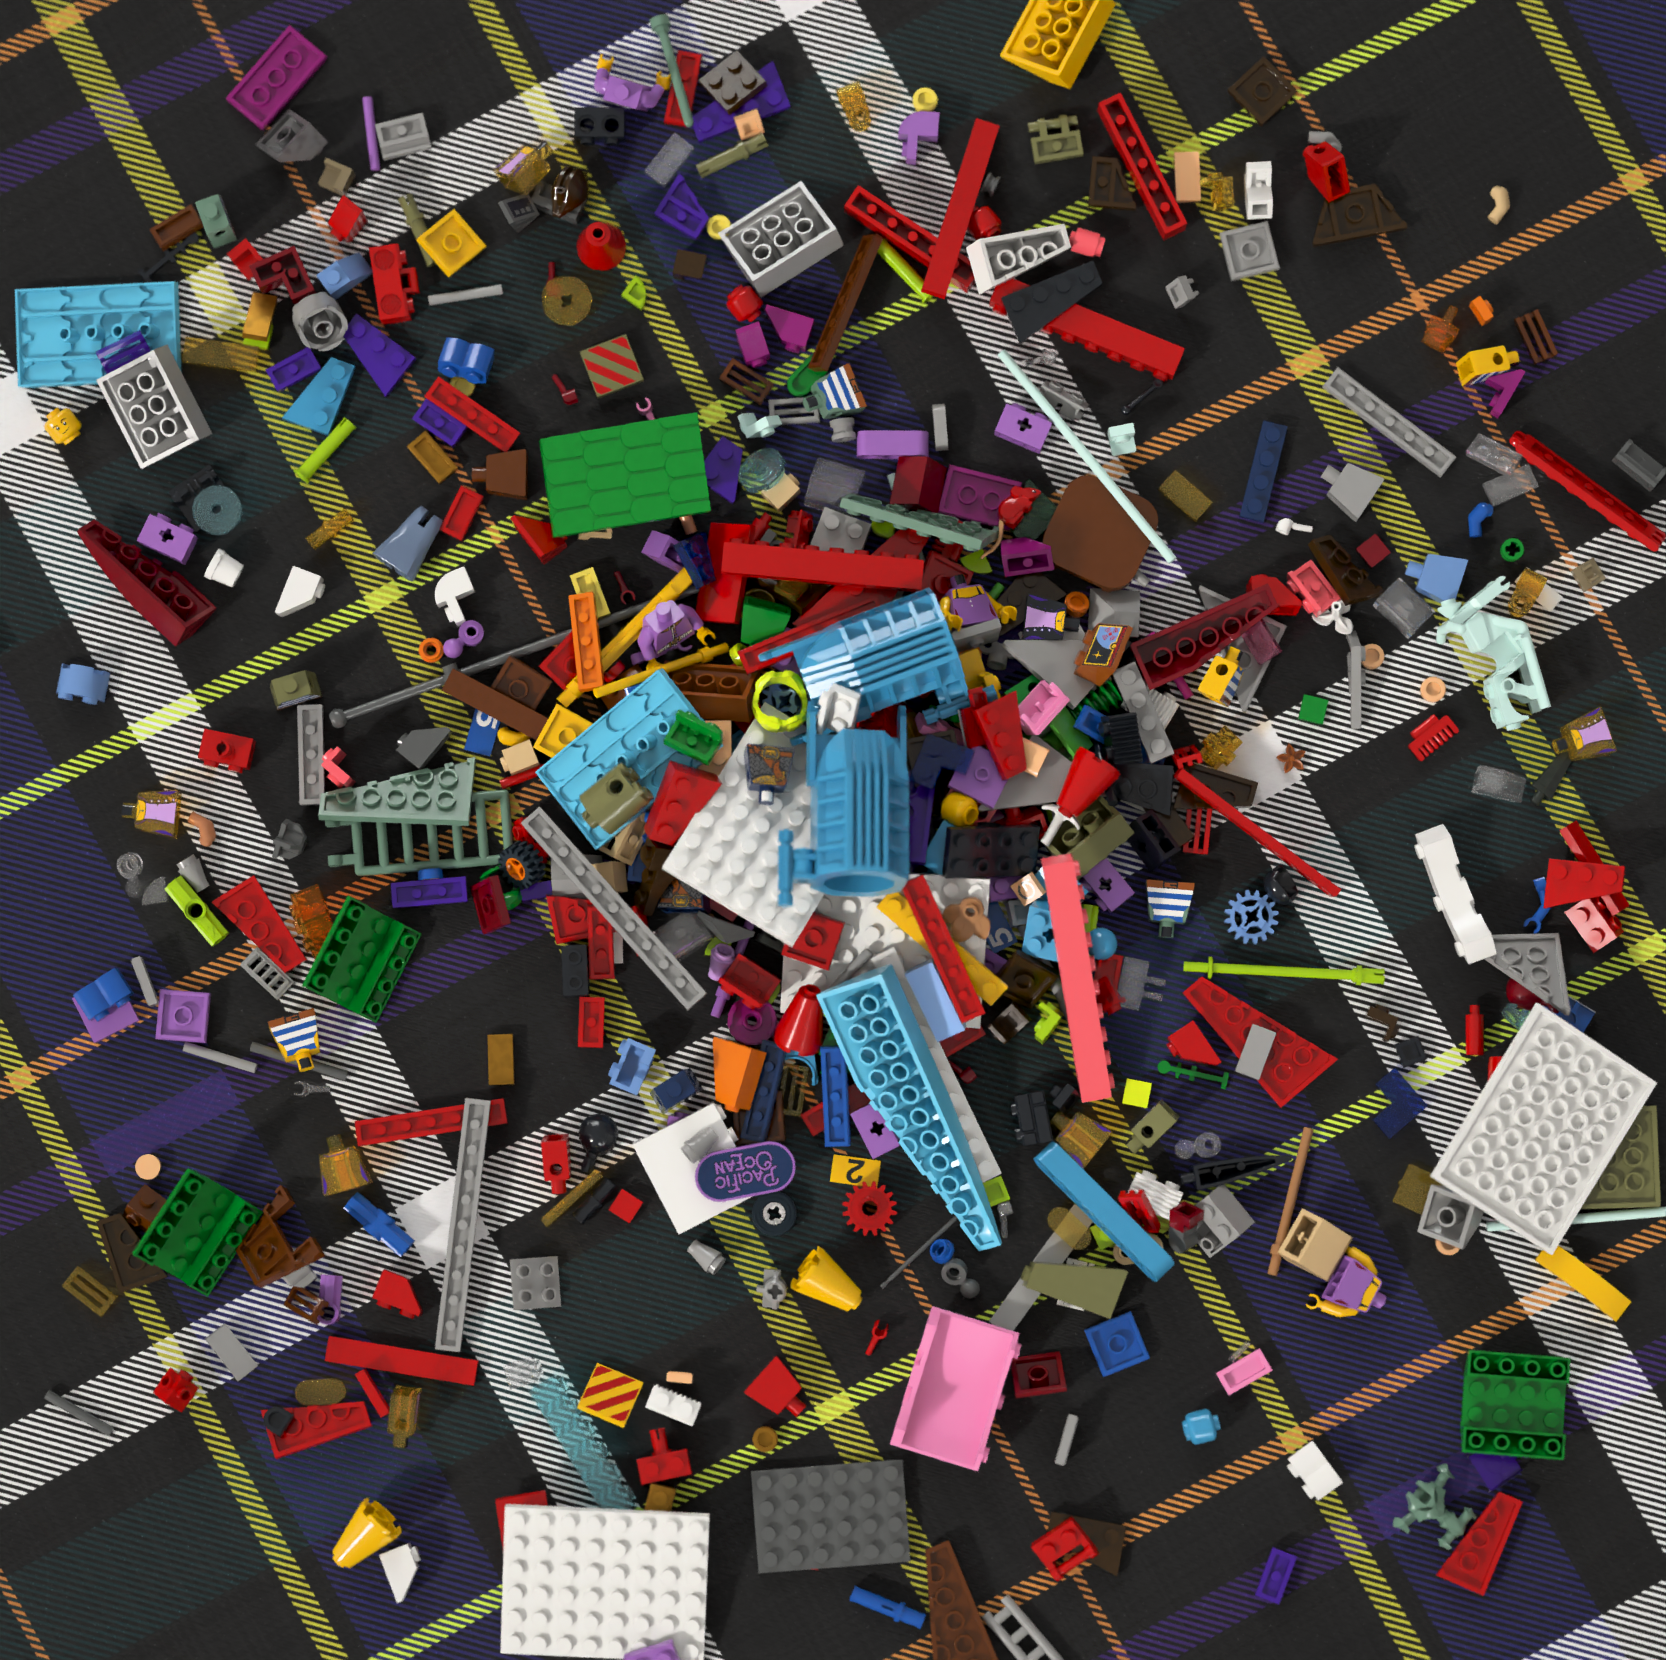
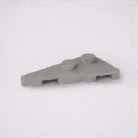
M1355 630L1351 634L1346 635L1351 652L1347 654L1349 694H1351L1350 722L1351 729H1361V685L1366 683L1365 670H1361V661L1366 660L1365 646H1361Z

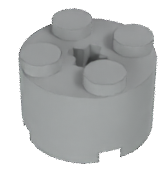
M319 292L303 298L294 305L292 310L293 324L306 347L318 349V351H328L337 347L343 341V336L348 329V323L338 302L333 297L329 296L326 292Z

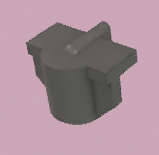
M288 819L282 822L279 834L273 840V843L276 844L272 855L273 858L277 859L280 856L291 859L303 853L308 837L300 824Z

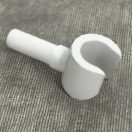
M1285 518L1278 522L1276 531L1288 535L1291 529L1312 532L1313 527L1293 523L1292 520Z

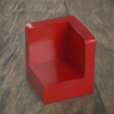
M246 238L227 253L230 260L247 280L254 278L249 265L261 261L263 258Z

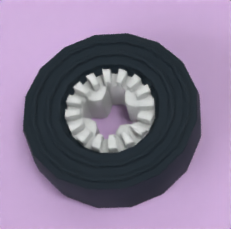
M779 1191L761 1195L754 1202L752 1209V1220L756 1228L763 1234L770 1236H781L788 1232L795 1224L797 1217L796 1206L793 1200L785 1193ZM779 1207L781 1218H775L773 1221L770 1220V1214L767 1213L768 1209Z

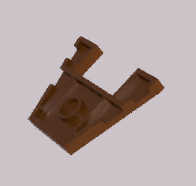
M282 1185L276 1189L275 1193L277 1195L272 1203H267L263 1208L264 1214L257 1225L253 1224L241 1244L235 1250L252 1281L259 1288L273 1283L325 1256L318 1241L311 1236L293 1251L277 1223V1220L295 1204L287 1188Z

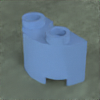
M62 663L56 694H58L60 699L71 701L73 696L82 697V702L97 705L98 701L105 702L110 673L94 670L92 667Z
M628 1038L627 1040H622L617 1053L622 1054L619 1062H613L608 1076L612 1078L609 1084L637 1096L643 1080L645 1081L656 1050Z

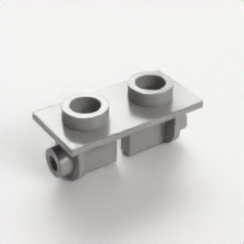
M1046 380L1041 385L1045 391L1042 389L1039 391L1051 406L1056 409L1058 403H1061L1060 414L1072 421H1080L1084 414L1080 410L1084 411L1089 406L1088 403L1084 402L1085 398L1074 392L1072 394L1063 390L1064 387L1056 381L1051 380L1048 382Z

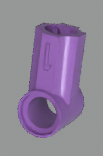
M321 1274L319 1297L329 1302L328 1306L335 1310V1316L330 1321L326 1320L323 1316H318L317 1319L322 1324H334L341 1317L343 1276Z

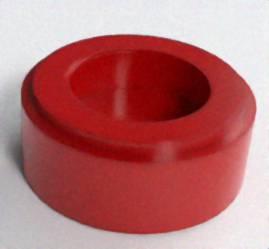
M620 659L615 661L604 672V680L606 682L615 679L625 669V665Z

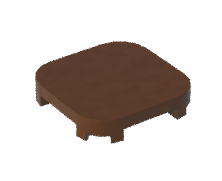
M1086 475L1074 479L1065 489L1045 531L1042 543L1051 546L1054 569L1059 568L1102 588L1101 591L1111 593V591L1121 590L1131 584L1151 541L1099 478ZM1119 487L1156 532L1158 515L1152 503Z

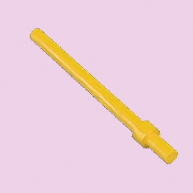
M722 643L711 648L706 646L698 649L697 653L594 688V696L599 698L642 683L661 668L666 673H670L699 662L706 663L712 661L713 657L729 652L728 644Z

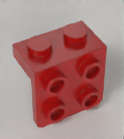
M738 953L726 974L718 980L722 984L720 988L732 996L734 993L743 998L741 1002L753 1010L755 1007L760 1009L765 1006L782 981L742 953Z

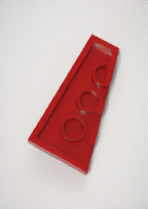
M254 875L212 901L228 919L285 973L307 961V958Z

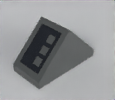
M527 193L502 200L498 203L507 221L517 233L522 231L539 215L532 199Z

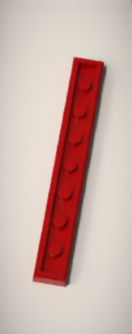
M978 118L975 120L921 289L923 293L945 299L999 125Z
M1183 768L1178 769L1173 775L1177 781L1329 897H1336L1341 889L1186 770Z
M982 1027L980 1029L965 1028L964 1031L948 1037L939 1043L946 1057H949L983 1037L986 1033ZM855 1083L848 1086L850 1114L870 1104L868 1096L864 1091L861 1093ZM823 1102L801 1114L813 1137L824 1131Z

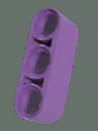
M889 430L857 432V458L898 459V457H929V432Z

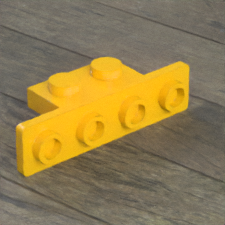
M974 648L958 654L968 689L980 686L985 688L994 685L997 696L1000 698L998 691L1001 689L1000 682L996 675L993 676V673L985 671L979 650Z

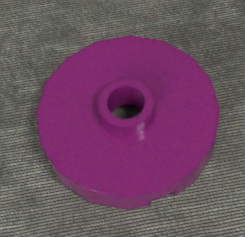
M740 999L732 1005L728 1013L727 1026L729 1032L737 1042L743 1045H761L762 1040L768 1041L774 1034L777 1026L776 1012L769 1002L762 1008L755 1007L753 1010L741 1002L743 999ZM749 1018L756 1019L757 1024L754 1026H750L747 1020Z

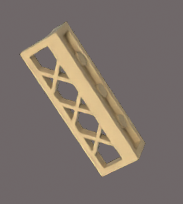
M652 806L615 836V842L611 850L608 849L611 840L598 850L632 866L644 842L642 835L646 833L644 830L646 824L644 821L647 811H651Z

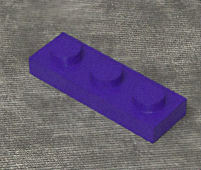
M466 876L391 883L393 909L468 902Z

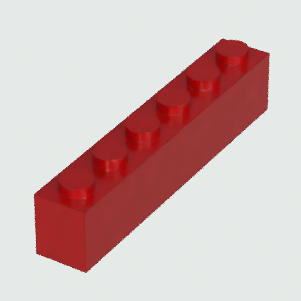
M1121 92L1098 103L1097 111L1163 241L1186 230L1187 221Z
M858 185L845 203L844 212L926 267H929L938 238ZM959 252L950 283L968 293L975 283V278L969 258Z

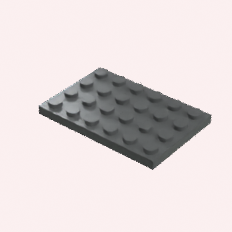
M902 1459L751 1471L759 1573L910 1562Z

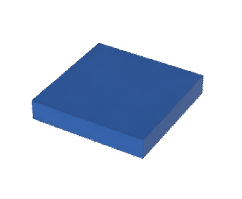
M1131 1311L1084 1330L1103 1377L1150 1359Z

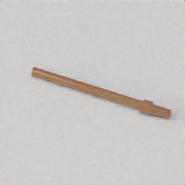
M1304 1127L1276 1241L1275 1244H1272L1270 1250L1272 1257L1267 1273L1269 1275H1278L1282 1259L1278 1251L1288 1235L1314 1131L1311 1128Z

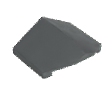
M698 911L697 916L703 925L716 938L727 944L754 937V931L740 924Z

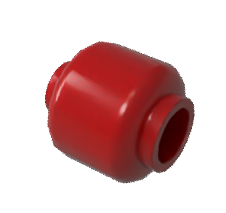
M975 206L967 230L977 241L982 238L998 236L1001 233L1000 227L1002 222L989 206L980 208Z
M741 284L727 295L729 300L726 306L738 321L742 322L748 319L749 322H752L761 314L759 309L762 307L763 301L751 286L743 287Z

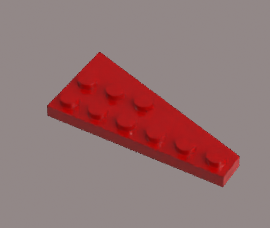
M910 528L907 530L900 529L871 555L879 556V552L894 553V557L904 558L905 554L919 556L930 537L920 536L916 534V530ZM836 585L817 601L812 608L793 622L792 625L795 627L801 626L874 595H877L880 604L883 605L893 601L898 591Z
M1200 977L1182 993L1238 1059L1241 1056L1252 1024L1276 1032L1260 1079L1257 1082L1280 1108L1338 1060L1204 977Z

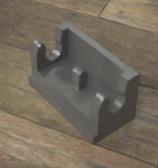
M539 181L531 199L536 209L552 215V185ZM586 199L581 205L560 219L577 225L588 200Z
M1631 439L1625 443L1612 459L1613 463L1650 492L1666 474V467L1660 465L1635 445Z

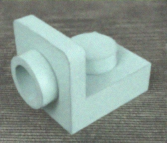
M1133 423L1108 428L1107 434L1112 456L1136 452Z

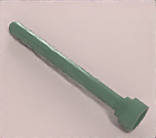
M666 14L657 15L650 19L652 31L659 35L684 124L686 127H691L694 124V120L668 34L671 27L669 16Z

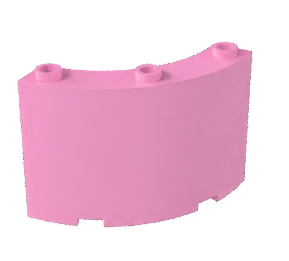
M932 1306L890 1444L978 1471L980 1463H986L990 1448L986 1447L996 1409L1001 1410L1005 1395H1002L1001 1392L1012 1358L1017 1359L1020 1352L1021 1344L1017 1343L1019 1333Z

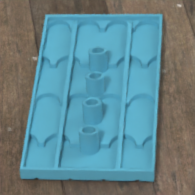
M171 281L15 289L18 387L41 388L98 384L96 380L107 373L98 359L96 351L139 330L142 332L151 351L168 345L182 372L178 283ZM138 340V341H136V342H134V343H132V344H130V345H127V346H125V347H123V348H121V349H119V350H117V351H115V352H113V353H111V354L105 356L104 358L106 359V358H108V357H110V356H112V355L118 353V351H120V350H122V349H124V348H129V347H131V346H133V345L139 343L140 340Z
M663 668L653 673L535 772L595 850L608 843L653 805L669 761L694 768H699L703 764L664 744V738L676 721L678 710L691 712L698 719L704 720ZM623 762L628 769L632 767L640 777L638 780L639 784L642 787L646 786L654 798L613 834L607 833L600 826L593 829L581 815L586 809L581 803L579 795L616 764Z

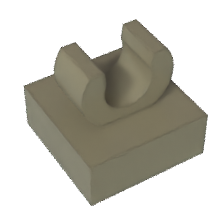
M1594 558L1571 571L1583 593L1606 579Z

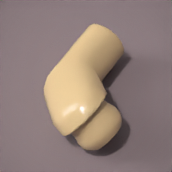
M1495 186L1492 188L1490 195L1495 199L1496 206L1489 214L1488 219L1498 224L1509 210L1510 201L1507 189Z

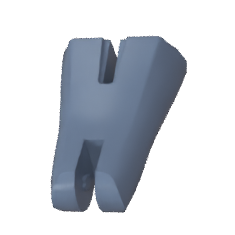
M419 506L372 553L380 562L391 569L394 567L395 572L411 582L416 578L422 562L443 522L442 519L433 515L425 527H422L421 525L429 513V510L423 506Z

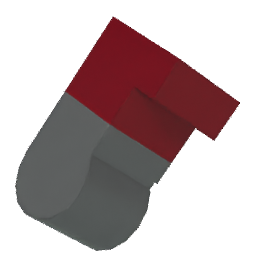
M1185 1201L1170 1209L1169 1244L1177 1253H1184L1198 1243L1197 1224L1204 1218L1203 1210Z

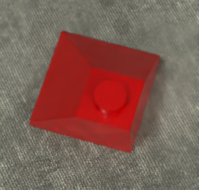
M516 515L510 518L514 527L544 565L567 548L565 542L567 536L552 538L551 523Z

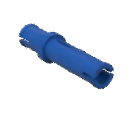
M858 1586L854 1587L849 1600L894 1618L893 1621L895 1622L900 1620L918 1629L921 1628L926 1616L925 1613H920L906 1607L903 1602L898 1604L858 1588Z

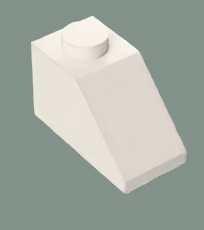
M293 566L275 613L278 616L284 617L315 603L316 598H321L325 589L323 578Z
M410 1543L379 1555L397 1603L405 1599L419 1568L418 1561L421 1560L416 1546L412 1547Z

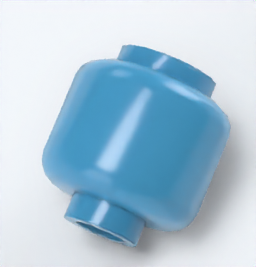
M1208 1409L1190 1412L1186 1414L1185 1421H1182L1186 1440H1191L1195 1445L1215 1440L1217 1437L1216 1430L1221 1429L1218 1416H1212Z

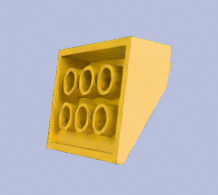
M1030 0L1000 56L1051 83L1071 89L1116 3L1113 0Z

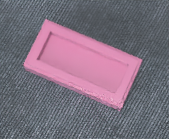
M1259 1348L1220 1370L1216 1375L1227 1394L1231 1395L1271 1372L1272 1368Z

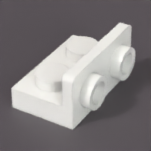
M835 683L832 684L828 691L824 690L819 699L821 709L816 716V724H818L816 734H822L826 728L837 733L842 729L853 730L861 694Z

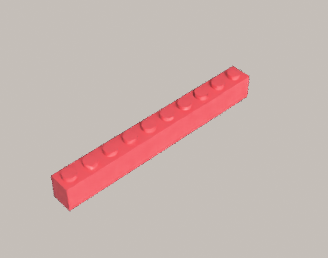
M1071 853L1041 858L1081 1101L1083 1103L1111 1098V1089L1115 1088L1113 1074H1108L1107 1065H1111L1109 1050H1104L1103 1042L1107 1041L1105 1026L1100 1027L1099 1019L1104 1018L1102 1005L1096 1002L1095 996L1100 994L1098 980H1093L1092 971H1096L1094 956H1089L1088 948L1092 947L1090 932L1085 933L1084 924L1088 923L1086 908L1081 909L1080 900L1085 898L1082 884H1077L1076 876L1081 875L1078 860H1073Z

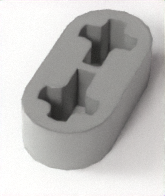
M945 404L932 405L936 451L948 450Z

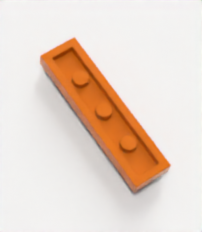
M592 591L569 595L578 689L581 693L593 691L594 688L605 685L595 594Z

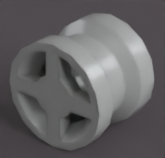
M838 418L830 421V427L834 433L831 436L832 442H847L857 438L856 433L853 431L854 418Z

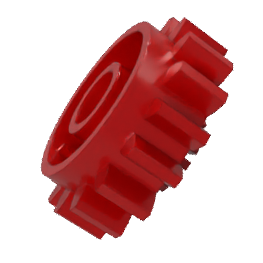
M863 1181V1188L859 1189L854 1185L855 1193H846L850 1200L849 1202L842 1203L843 1206L848 1207V1211L843 1212V1216H850L846 1224L851 1225L854 1223L856 1225L854 1232L861 1228L863 1229L864 1236L867 1235L868 1230H872L873 1235L876 1236L878 1228L885 1232L886 1227L884 1224L894 1223L889 1217L890 1215H897L896 1211L891 1210V1206L896 1205L897 1202L889 1200L893 1193L885 1194L886 1186L884 1184L878 1189L876 1188V1181L872 1182L871 1187H867L866 1182ZM867 1201H872L877 1206V1211L872 1216H867L862 1211L863 1204Z

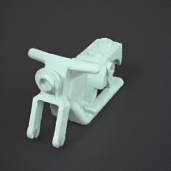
M1500 576L1495 581L1487 583L1482 590L1465 602L1463 606H1461V602H1456L1455 598L1440 602L1442 607L1437 608V611L1449 619L1438 627L1436 642L1441 645L1444 644L1449 632L1461 634L1471 653H1486L1495 660L1496 670L1483 681V691L1486 699L1489 700L1491 707L1490 716L1493 723L1496 724V728L1506 727L1507 731L1521 728V722L1528 720L1529 716L1516 712L1509 699L1518 700L1522 704L1528 703L1531 714L1549 708L1551 704L1527 624L1517 619L1477 612L1501 592L1509 588L1510 582L1503 586L1500 584L1506 578L1505 576ZM1518 669L1522 684L1506 677Z

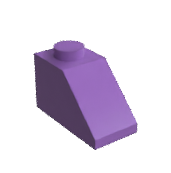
M652 530L641 551L654 561L678 573L686 565L696 572L703 558L671 536Z

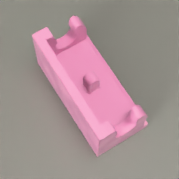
M1041 680L1018 705L1021 729L1026 735H1039L1070 699L1053 682L1049 685L1045 680Z

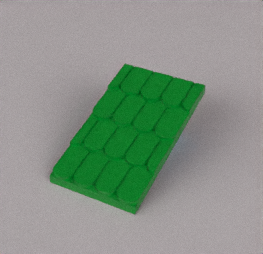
M697 412L580 431L578 433L552 436L539 440L552 538L711 511Z

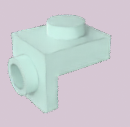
M744 413L738 416L740 429L746 438H765L775 433L774 429L782 425L778 415L765 416L758 421L754 413Z

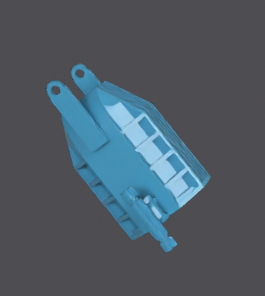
M929 587L838 621L823 630L758 655L762 662L793 651L810 701H815L816 715L821 709L819 699L823 691H828L833 683L861 694L855 723L871 718L870 713L931 690L935 691L940 705H937L936 709L932 707L922 711L927 725L937 722L938 718L942 720L958 714V710L971 707L967 691L968 687L964 679L965 675L959 655L936 596ZM994 685L983 688V691H986L988 702L998 699ZM826 728L822 734H829L834 731ZM806 732L791 738V745L805 743Z
M808 701L806 721V786L811 787L810 848H796L793 850V846H791V843H793V831H789V829L778 831V843H781V845H778V891H780L778 894V906H793V894H791L793 884H810L811 889L831 896L875 897L901 892L909 880V778L906 766V707L898 706L897 738L890 737L884 730L842 729L836 735L816 734L815 701Z

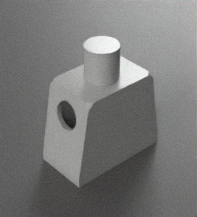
M1350 463L1346 464L1342 472L1328 465L1321 475V478L1332 484L1327 496L1355 522H1357L1384 481L1382 477Z

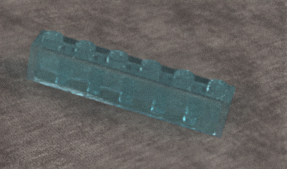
M554 1375L531 1389L529 1393L598 1506L602 1509L624 1510L634 1506L633 1500L636 1498V1495L629 1485L626 1487L620 1480L623 1476L616 1463L611 1465L606 1457L610 1455L608 1449L603 1442L598 1443L595 1439L594 1434L597 1432L590 1420L584 1421L580 1414L583 1411L577 1409L578 1400L576 1398L572 1400L567 1393L570 1387L563 1376L558 1378L557 1375Z

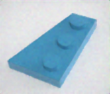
M331 357L282 419L328 436L332 431L355 366Z

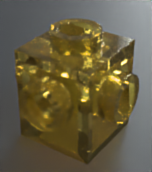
M1224 726L1215 735L1211 732L1201 742L1204 747L1200 753L1204 761L1217 770L1222 764L1227 767L1237 757L1234 752L1243 742L1229 728Z

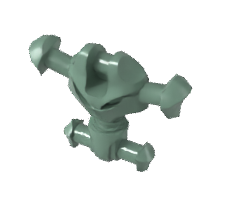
M1446 1463L1436 1467L1440 1473L1435 1482L1425 1483L1418 1480L1415 1483L1418 1487L1413 1494L1407 1492L1406 1498L1409 1513L1403 1518L1395 1517L1393 1527L1404 1530L1408 1534L1410 1532L1408 1526L1415 1520L1421 1522L1426 1519H1437L1440 1524L1439 1526L1448 1530L1442 1538H1438L1439 1546L1450 1550L1452 1548L1450 1546L1451 1542L1455 1538L1462 1536L1465 1532L1466 1524L1471 1518L1476 1520L1477 1516L1472 1508L1464 1507V1512L1459 1518L1455 1516L1453 1511L1450 1512L1445 1509L1444 1498L1446 1490L1443 1487L1448 1478H1455L1449 1471Z

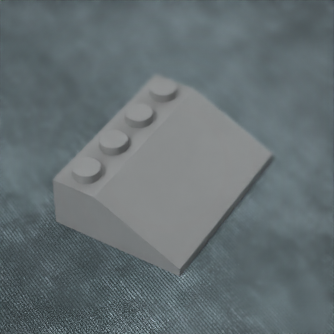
M802 181L718 233L760 298L844 246L837 228Z
M168 345L154 349L96 380L141 469L212 434Z

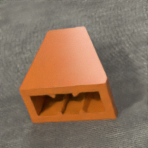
M714 1037L713 1059L716 1101L725 1104L724 1109L737 1113H739V1109L750 1111L767 1052L728 1039Z

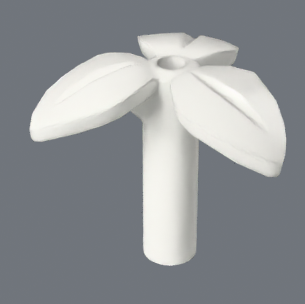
M1342 600L1333 602L1331 611L1327 610L1317 618L1312 614L1313 620L1323 626H1328L1333 620L1336 621L1335 630L1341 634L1347 635L1353 631L1352 621L1342 617V614L1350 611L1351 605L1345 606Z
M1044 804L1042 806V809L1051 810L1053 816L1051 824L1040 841L1048 847L1063 821L1068 820L1076 826L1077 830L1080 829L1076 817L1073 815L1070 819L1058 812L1060 807L1055 804Z

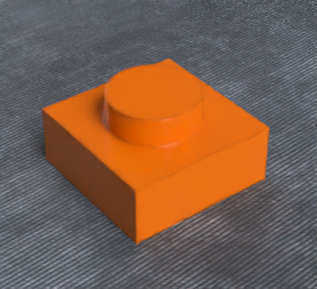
M1479 296L1471 301L1469 307L1480 324L1484 326L1489 323L1494 317L1492 314L1494 310L1488 300H1483Z

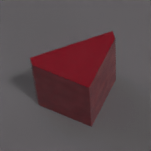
M928 456L898 457L889 504L903 505L904 509L913 511L921 509L938 513L947 468Z
M1060 1351L1021 1356L1017 1359L1012 1358L1011 1370L1016 1398L1067 1391Z

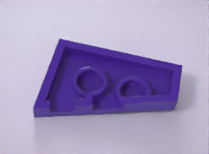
M358 314L349 322L344 338L387 398L416 358Z

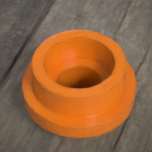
M427 638L421 642L419 654L424 661L435 663L444 654L443 645L436 638ZM431 646L436 648V653L433 655L427 653V649Z

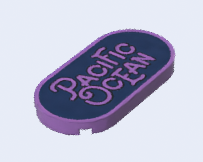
M765 1141L708 1153L699 1162L695 1170V1182L703 1196L716 1202L772 1193L782 1190L791 1182L795 1173V1160L792 1153L784 1145L775 1141Z

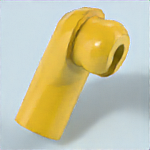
M502 727L497 732L499 741L508 746H514L531 739V737L521 732L508 730L507 727Z

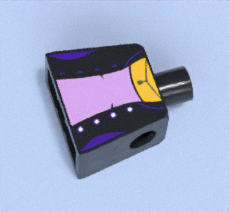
M1028 593L1026 596L1021 640H1063L1064 631H1079L1080 618L1066 616L1067 605Z

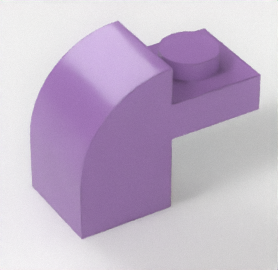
M915 112L907 116L901 123L898 131V140H908L902 143V157H906L907 165H916L918 141H938L939 112Z

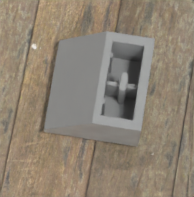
M1225 1184L1215 1188L1194 1205L1204 1211V1218L1198 1222L1196 1232L1199 1237L1198 1244L1209 1258L1235 1240L1255 1222Z

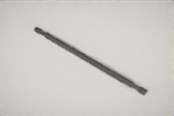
M956 1216L952 1217L880 1286L884 1289L891 1280L897 1277L958 1218Z

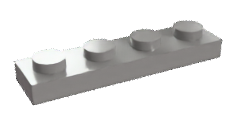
M1132 662L1116 669L1112 675L1128 712L1137 713L1139 738L1150 763L1152 764L1174 755L1172 746L1136 663Z
M297 705L300 805H320L321 793H325V768L321 766L324 762L322 760L324 756L323 705Z

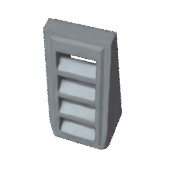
M258 947L240 964L276 1000H279L295 983ZM261 957L263 960L252 969L250 966ZM266 964H269L270 967H269V968L265 971V973L260 977V976L258 975L259 971H260ZM276 971L278 974L267 984L265 980ZM281 978L285 979V982L276 991L272 988Z

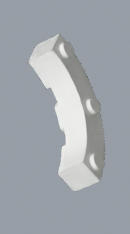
M1444 824L1415 834L1418 843L1414 845L1416 854L1419 859H1423L1436 897H1433L1435 907L1438 912L1442 910L1456 940L1454 945L1459 957L1464 956L1467 963L1471 964L1497 954L1492 934L1481 914L1477 915L1474 908L1475 902L1466 879L1461 877L1456 865L1459 864V860L1451 835Z

